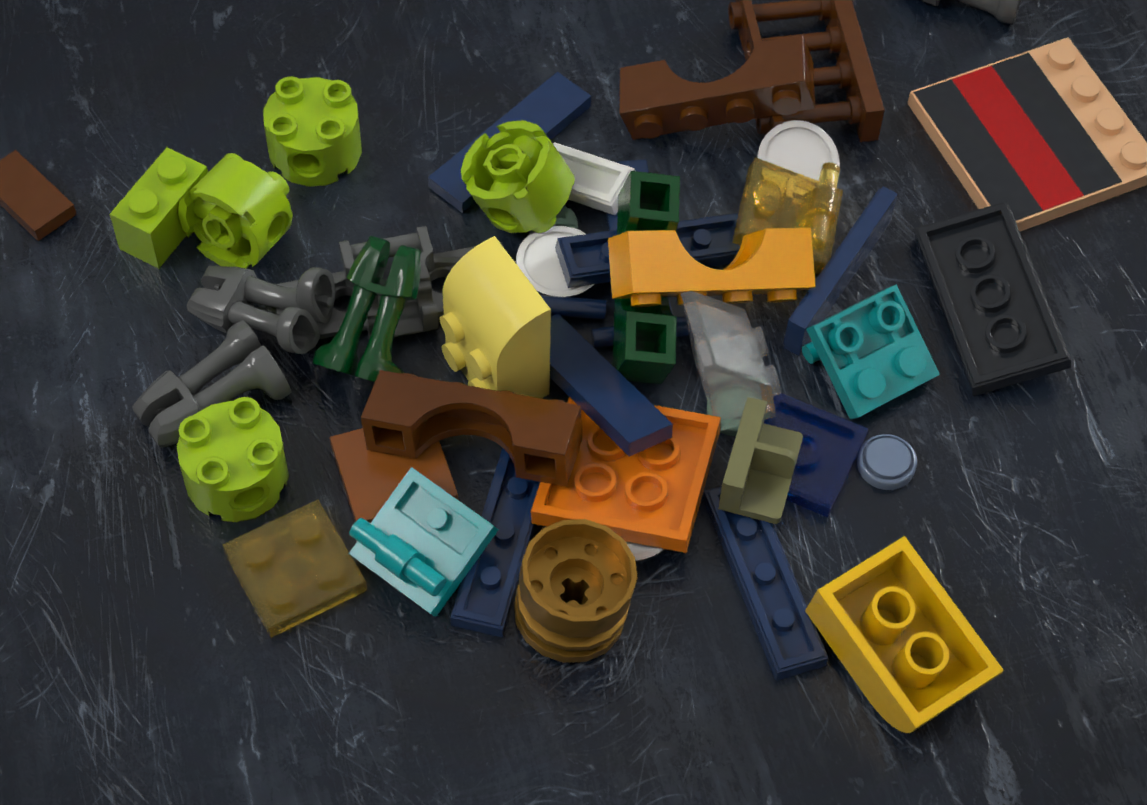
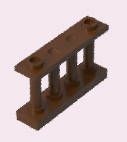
M751 0L729 2L728 16L730 27L732 30L738 29L746 61L753 52L756 43L796 36L761 38L757 22L818 16L819 20H825L827 25L826 32L803 34L809 52L828 50L829 54H835L837 60L836 66L814 68V87L838 85L839 89L845 88L847 95L844 102L816 104L815 109L798 111L791 115L780 114L757 118L755 123L758 134H765L766 136L775 126L792 120L807 121L813 124L848 120L849 124H855L860 142L879 139L885 109L852 0H791L753 5Z

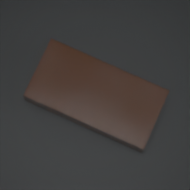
M14 150L0 160V205L37 241L77 215L74 204L17 150Z

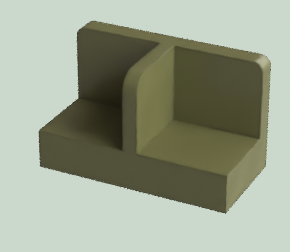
M747 396L723 479L718 509L778 524L782 518L803 435L800 432L765 424L764 419L768 401Z

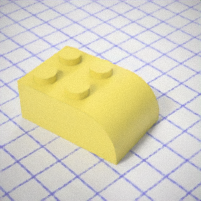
M494 236L467 252L454 265L444 282V315L440 317V323L445 333V344L442 345V352L453 371H462L468 380V386L496 391L506 390L518 395L543 398L549 395L551 309Z

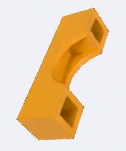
M766 228L744 235L736 257L723 270L707 267L691 257L680 242L675 230L627 231L608 238L612 299L631 298V307L662 305L661 297H677V305L679 306L699 305L708 303L707 296L722 295L723 304L752 302V294H767V302L770 303L797 300L798 291L815 288L811 228Z

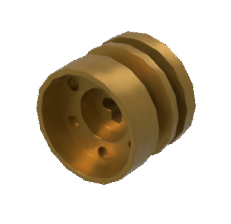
M587 519L562 520L547 526L529 542L521 564L514 606L516 625L525 641L541 655L563 663L587 662L605 654L619 640L637 581L635 557L625 540L605 525Z

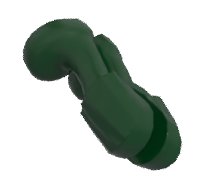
M374 236L369 237L346 277L355 285L344 320L333 340L315 351L314 364L353 376L356 371V377L373 382L376 381L380 370L404 373L392 361V342L406 302L417 298L421 271L420 250L401 245L394 256L388 279L385 280L383 275L389 258L390 242ZM378 295L381 298L373 330L365 352L358 364L357 349L361 333L373 302Z

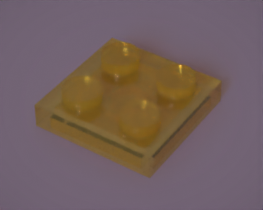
M318 499L223 544L225 556L270 638L367 591L366 580Z

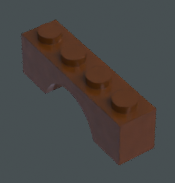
M803 34L756 43L750 57L738 70L727 77L712 82L698 83L684 80L669 68L665 60L620 68L619 113L633 140L641 138L652 139L660 135L687 130L699 131L716 125L734 122L745 123L752 119L780 114L791 115L798 111L815 109L813 60Z
M383 370L379 371L361 415L367 450L416 459L428 447L442 439L458 435L480 436L496 442L506 450L514 463L517 478L565 487L568 485L583 439L580 405L569 404L557 399L546 400L518 395L506 390L496 391L468 386L461 382H445L418 377L410 373L400 374Z

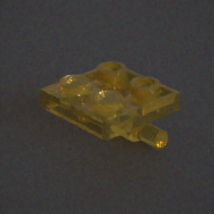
M755 157L748 168L732 243L741 246L744 235L766 228H811L814 273L820 275L831 258L843 190L837 188L840 167L835 163H824L821 166L819 181Z

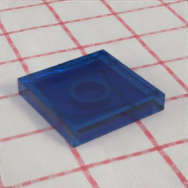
M774 391L767 405L764 423L800 432L803 435L786 500L829 517L858 457L859 450L867 438L869 429Z

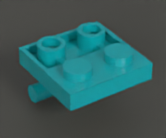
M897 284L806 329L812 342L802 346V353L810 364L821 359L849 419L858 418L940 375Z
M411 467L371 523L360 518L353 524L349 535L357 540L349 554L420 607L437 617L499 529Z

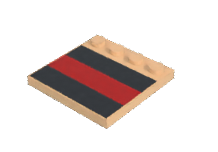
M1069 37L910 92L907 104L978 209L1008 201L1020 232L1147 185V142Z

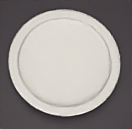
M792 120L779 124L766 134L758 150L757 164L763 183L770 192L786 202L807 204L817 201L832 189L837 180L840 168L837 148L831 137L813 123Z
M553 226L543 233H531L519 246L516 264L537 291L549 296L568 297L580 294L594 285L568 288L555 250L557 238L586 233L572 227Z

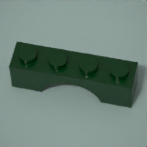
M631 171L618 194L617 235L627 231H676L679 224L680 176ZM661 297L662 305L650 307H631V298L615 299L613 367L628 381L662 384L676 365L677 316L671 313L668 297Z

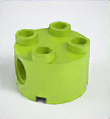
M290 76L278 81L275 86L276 91L269 97L263 109L269 158L274 168L276 165L281 170L282 177L291 183L308 187L334 183L338 181V174L343 173L346 169L349 174L357 166L362 154L357 102L351 94L350 86L342 80L332 81L319 77L297 78Z
M525 120L505 122L496 126L500 133L493 135L491 138L484 133L473 143L466 153L461 167L462 180L466 184L467 191L494 227L508 233L528 232L530 230L536 233L546 232L553 227L556 222V215L569 199L575 182L574 174L539 125Z
M227 153L179 201L178 216L182 229L188 238L194 232L202 241L196 248L218 265L247 268L252 264L253 267L291 227L293 215L289 200L286 197L289 193V185L278 173L272 171L265 172L251 162L243 160L237 154Z
M241 397L234 401L212 404L181 422L179 426L180 437L177 444L179 464L188 496L199 511L208 516V511L214 515H221L222 521L239 522L257 518L274 507L280 499L279 493L283 489L284 483L287 485L289 474L280 427L267 411L260 408L257 401L252 398Z

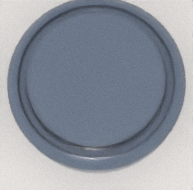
M880 434L869 438L863 443L859 450L857 467L862 478L870 485L883 490H895L904 487L912 480L917 467V456L912 446L904 439L895 435Z

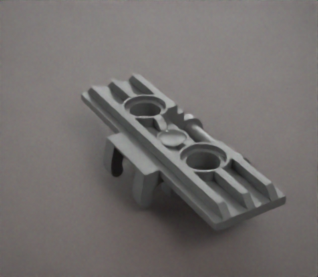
M426 226L416 227V233L384 238V240L390 242L389 257H394L401 245L420 250L421 271L417 298L406 302L394 337L439 329L438 316L444 315L443 293L433 291L431 282L437 278H447L454 265L474 247L433 254ZM349 240L339 242L344 271L332 273L335 283V300L342 296H352L355 284L346 277L366 242L350 245ZM299 280L276 285L297 288ZM378 295L373 302L362 330H368L369 339L381 296ZM333 307L331 318L327 324L316 322L319 328V339L336 336L346 312L339 311ZM276 308L277 314H281L283 309Z

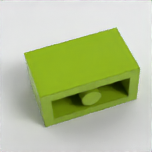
M166 147L110 213L119 249L159 269L186 237L178 216L179 201L208 173L207 166Z

